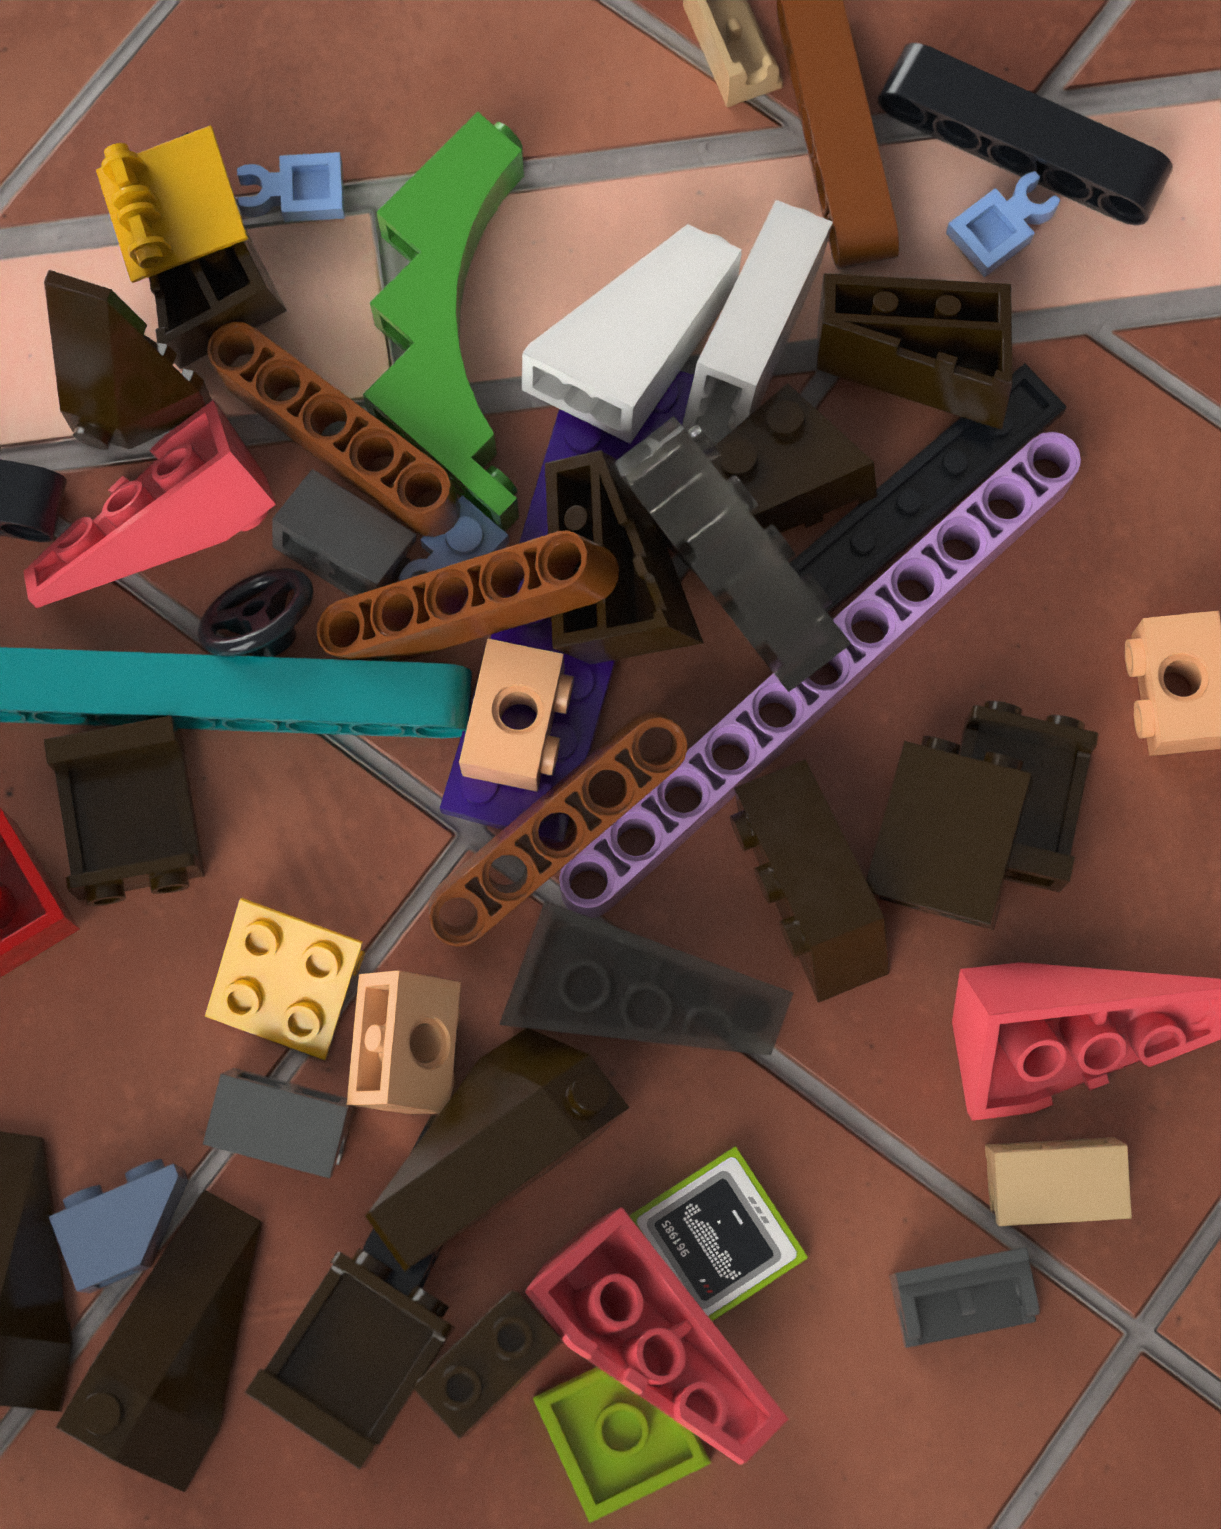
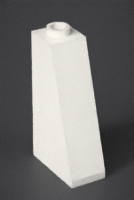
M775 200L697 361L681 436L709 447H714L760 407L822 262L833 221L814 215L806 209L796 208Z
M687 224L526 347L522 353V391L631 443L723 309L738 279L742 249L729 244L718 235L708 234Z

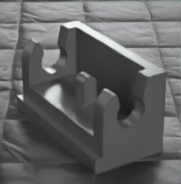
M314 469L308 473L272 518V547L350 597L396 583L403 568L410 563V559L406 555L416 542V533Z
M232 1068L220 1074L203 1145L331 1178L335 1166L340 1165L356 1106L347 1105L346 1097Z
M1027 1247L889 1275L904 1347L908 1348L1036 1322L1035 1315L1040 1313Z

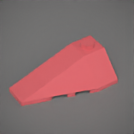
M214 400L167 433L149 450L156 460L134 481H129L122 476L108 489L112 495L105 502L102 512L94 520L90 517L77 519L23 571L28 600L35 608L223 543L239 531H249L255 528L265 519L269 510L276 505L267 477Z
M1025 962L960 969L952 1026L968 1115L972 1121L1034 1113L1052 1106V1095L1085 1083L1089 1091L1108 1084L1107 1074L1139 1061L1152 1067L1221 1040V979Z
M622 1207L587 1224L543 1264L525 1291L569 1348L739 1465L746 1463L788 1420L784 1412Z

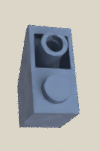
M162 1159L153 1160L126 1172L127 1184L103 1193L101 1185H96L78 1191L63 1199L66 1209L49 1216L77 1292L90 1294L151 1268L189 1181L184 1168L175 1164L165 1167Z

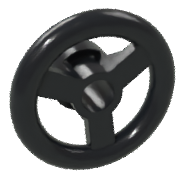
M279 568L260 572L238 582L222 593L203 614L198 626L200 644L206 651L218 656H236L250 652L255 657H274L282 653L296 639L297 632L294 626L302 619L311 605L314 592L311 580L307 575L298 570ZM294 589L293 598L285 608L288 593ZM260 592H263L259 597L253 598V599L247 601V602H246L245 604H243L242 606L236 607V606H238L240 603H242L243 601L247 600L248 598H250V597H252V596H254V595H256V594H258V593H260ZM225 629L240 635L221 637L217 635V631Z

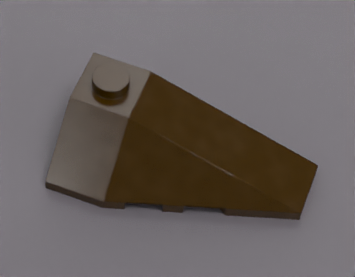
M48 270L44 286L59 407L72 432H74L73 436L78 441L102 450H107L110 444L130 450L173 430L212 401L204 380L194 370L183 369L182 373H180L173 366L177 353L169 345L156 343L145 336L144 332L147 324L112 289Z
M526 1028L481 1057L475 1063L462 1084L443 1107L428 1131L406 1158L365 1217L402 1269L407 1271L600 1137L629 1107L589 1054L530 1028Z
M1 1131L0 1406L62 1412L73 1339L70 1321H67L62 1287V1282H64L62 1262L58 1259L55 1232L49 1216L55 1213L44 1138Z
M203 1190L90 1366L56 1426L57 1429L119 1464L182 1492L187 1491L220 1432L224 1412L223 1403L230 1369L233 1368L237 1349L236 1340L244 1301L247 1300L262 1221L214 1194Z

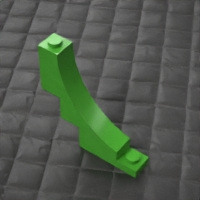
M477 112L376 212L381 237L410 263L370 302L375 326L400 347L404 353L363 394L367 412L439 464L448 474L456 494L459 497L463 495L506 532L519 518L518 501L514 496L518 490L512 481L498 468L490 466L487 470L484 469L497 455L495 436L477 404L466 376L460 349V309L468 270L475 249L487 224L506 196L524 177L523 146L516 134L505 124L497 122L493 125Z

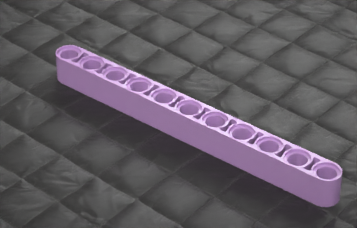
M1056 432L1042 433L1033 438L687 750L685 760L676 771L561 868L559 876L562 901L567 909L576 916L587 919L599 917L608 912L735 796V787L750 782L1057 504L1069 490L1079 470L1081 457L1074 441L1066 435ZM1041 459L1050 460L1058 465L1062 476L1052 479L1044 477L1037 472L1033 462ZM996 499L1007 500L1014 505L1018 516L1012 519L999 518L992 513L988 503ZM953 539L964 541L970 546L974 556L968 560L953 559L944 550L943 543ZM905 580L918 581L925 586L929 597L918 602L907 600L899 592L897 584ZM867 620L874 622L883 631L884 638L876 643L862 642L856 638L851 626L859 621ZM813 662H826L835 668L839 679L830 685H819L809 679L805 668ZM769 703L783 704L792 713L793 720L784 727H772L763 722L759 715V710ZM721 745H735L743 750L747 757V762L735 770L723 769L716 764L712 753ZM686 786L697 792L701 803L693 811L681 813L669 807L665 801V796L675 787ZM633 828L643 829L651 835L654 845L644 855H629L618 845V839L623 832ZM589 870L598 872L607 882V887L600 896L594 899H583L574 894L570 885L577 874Z

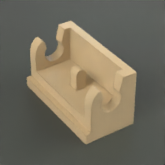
M683 0V7L726 107L782 88L783 81L779 74V67L767 47L747 0Z
M1117 1138L985 1144L990 1210L995 1212L996 1224L998 1226L1132 1219L1128 1146Z

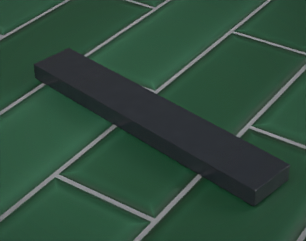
M1024 363L1012 373V387L1002 430L964 417L959 418L877 488L878 497L858 504L752 594L749 598V604L791 648L999 470L1027 443L1061 417L1067 406Z

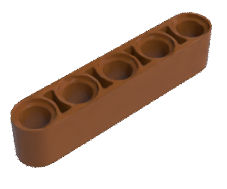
M776 0L780 35L823 218L833 221L828 241L834 264L837 269L898 258L900 249L896 218L844 1Z
M231 322L222 325L213 333L207 348L209 360L231 394L413 531L423 536L436 537L447 533L455 526L460 517L461 506L448 474L439 464L253 326L244 322ZM253 354L246 364L239 367H231L234 360L239 356ZM299 388L297 394L291 399L276 401L279 394L284 390ZM346 422L344 428L339 433L332 436L321 435L330 424ZM382 456L393 457L392 462L385 469L377 472L368 471L371 462L376 458ZM438 491L441 493L439 499L430 506H414L417 498L425 492Z
M568 530L557 531L336 601L329 605L322 613L317 625V638L320 646L326 653L344 660L401 662L597 603L607 598L614 590L618 580L619 566L616 557L608 549ZM581 560L579 570L573 576L575 566ZM524 578L523 585L521 589L518 591L519 584L521 580ZM468 597V600H467L465 606L463 607V604H464V602H465V599Z
M656 711L643 712L630 720L436 887L431 894L428 904L430 927L435 936L443 943L455 947L470 945L481 938L678 769L685 760L687 753V740L681 727L666 714ZM652 727L666 728L671 734L672 743L670 749L659 759H647L639 754V739L646 730ZM610 769L622 775V789L615 798L609 801H599L589 795L588 786L591 778L601 770ZM561 812L573 818V831L566 840L559 843H551L539 836L538 829L540 823L547 815ZM504 855L516 856L525 864L522 877L517 882L509 885L499 884L491 879L489 875L491 864L495 859ZM459 897L468 899L476 908L475 916L469 923L464 926L455 927L448 925L442 920L439 913L445 902Z

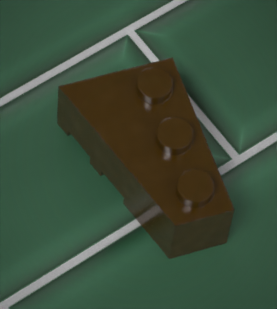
M247 230L248 240L149 277L150 290L155 295L159 328L155 329L157 343L167 344L177 353L174 363L180 369L208 354V342L213 333L222 325L231 322H244L257 328L287 311Z
M824 273L818 316L816 370L1002 430L1012 387L1011 284Z

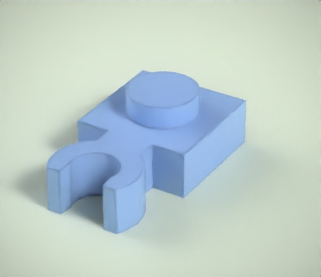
M340 152L279 156L280 172L269 173L264 167L256 164H247L237 168L240 185H258L262 188L253 197L245 196L238 198V205L241 214L244 216L259 217L268 213L273 206H281L284 222L345 219L343 166Z
M1036 171L1020 178L1016 184L1013 196L1009 200H1006L995 188L948 224L946 234L984 278L1032 242L1035 232L1028 224H1043L1050 220L1057 210L1060 202L1057 195L1052 196L1042 204H1035L1028 199L1027 194L1037 187L1040 178Z
M462 495L458 499L461 509L460 517L455 526L447 533L436 537L423 536L420 539L422 548L430 556L427 559H416L408 563L401 571L399 581L503 549L509 543V535Z

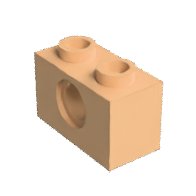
M1219 611L1143 618L1131 634L1132 639H1127L1125 642V663L1128 675L1130 677H1138L1141 700H1137L1134 703V723L1138 737L1140 739L1147 738L1149 756L1221 749V622ZM1174 672L1184 676L1190 683L1191 695L1180 697L1171 693L1165 686L1164 674Z
M487 639L459 760L462 776L538 792L541 774L553 776L560 746V738L550 736L555 712L567 714L574 682V676L564 674V654ZM523 704L531 707L536 712L537 717L529 727L515 730L507 727L501 721L505 710L513 705Z
M404 971L359 974L347 1105L403 1114H435L441 1112L451 1099L454 1087L453 1068L456 1033L460 1020L459 998L461 982Z

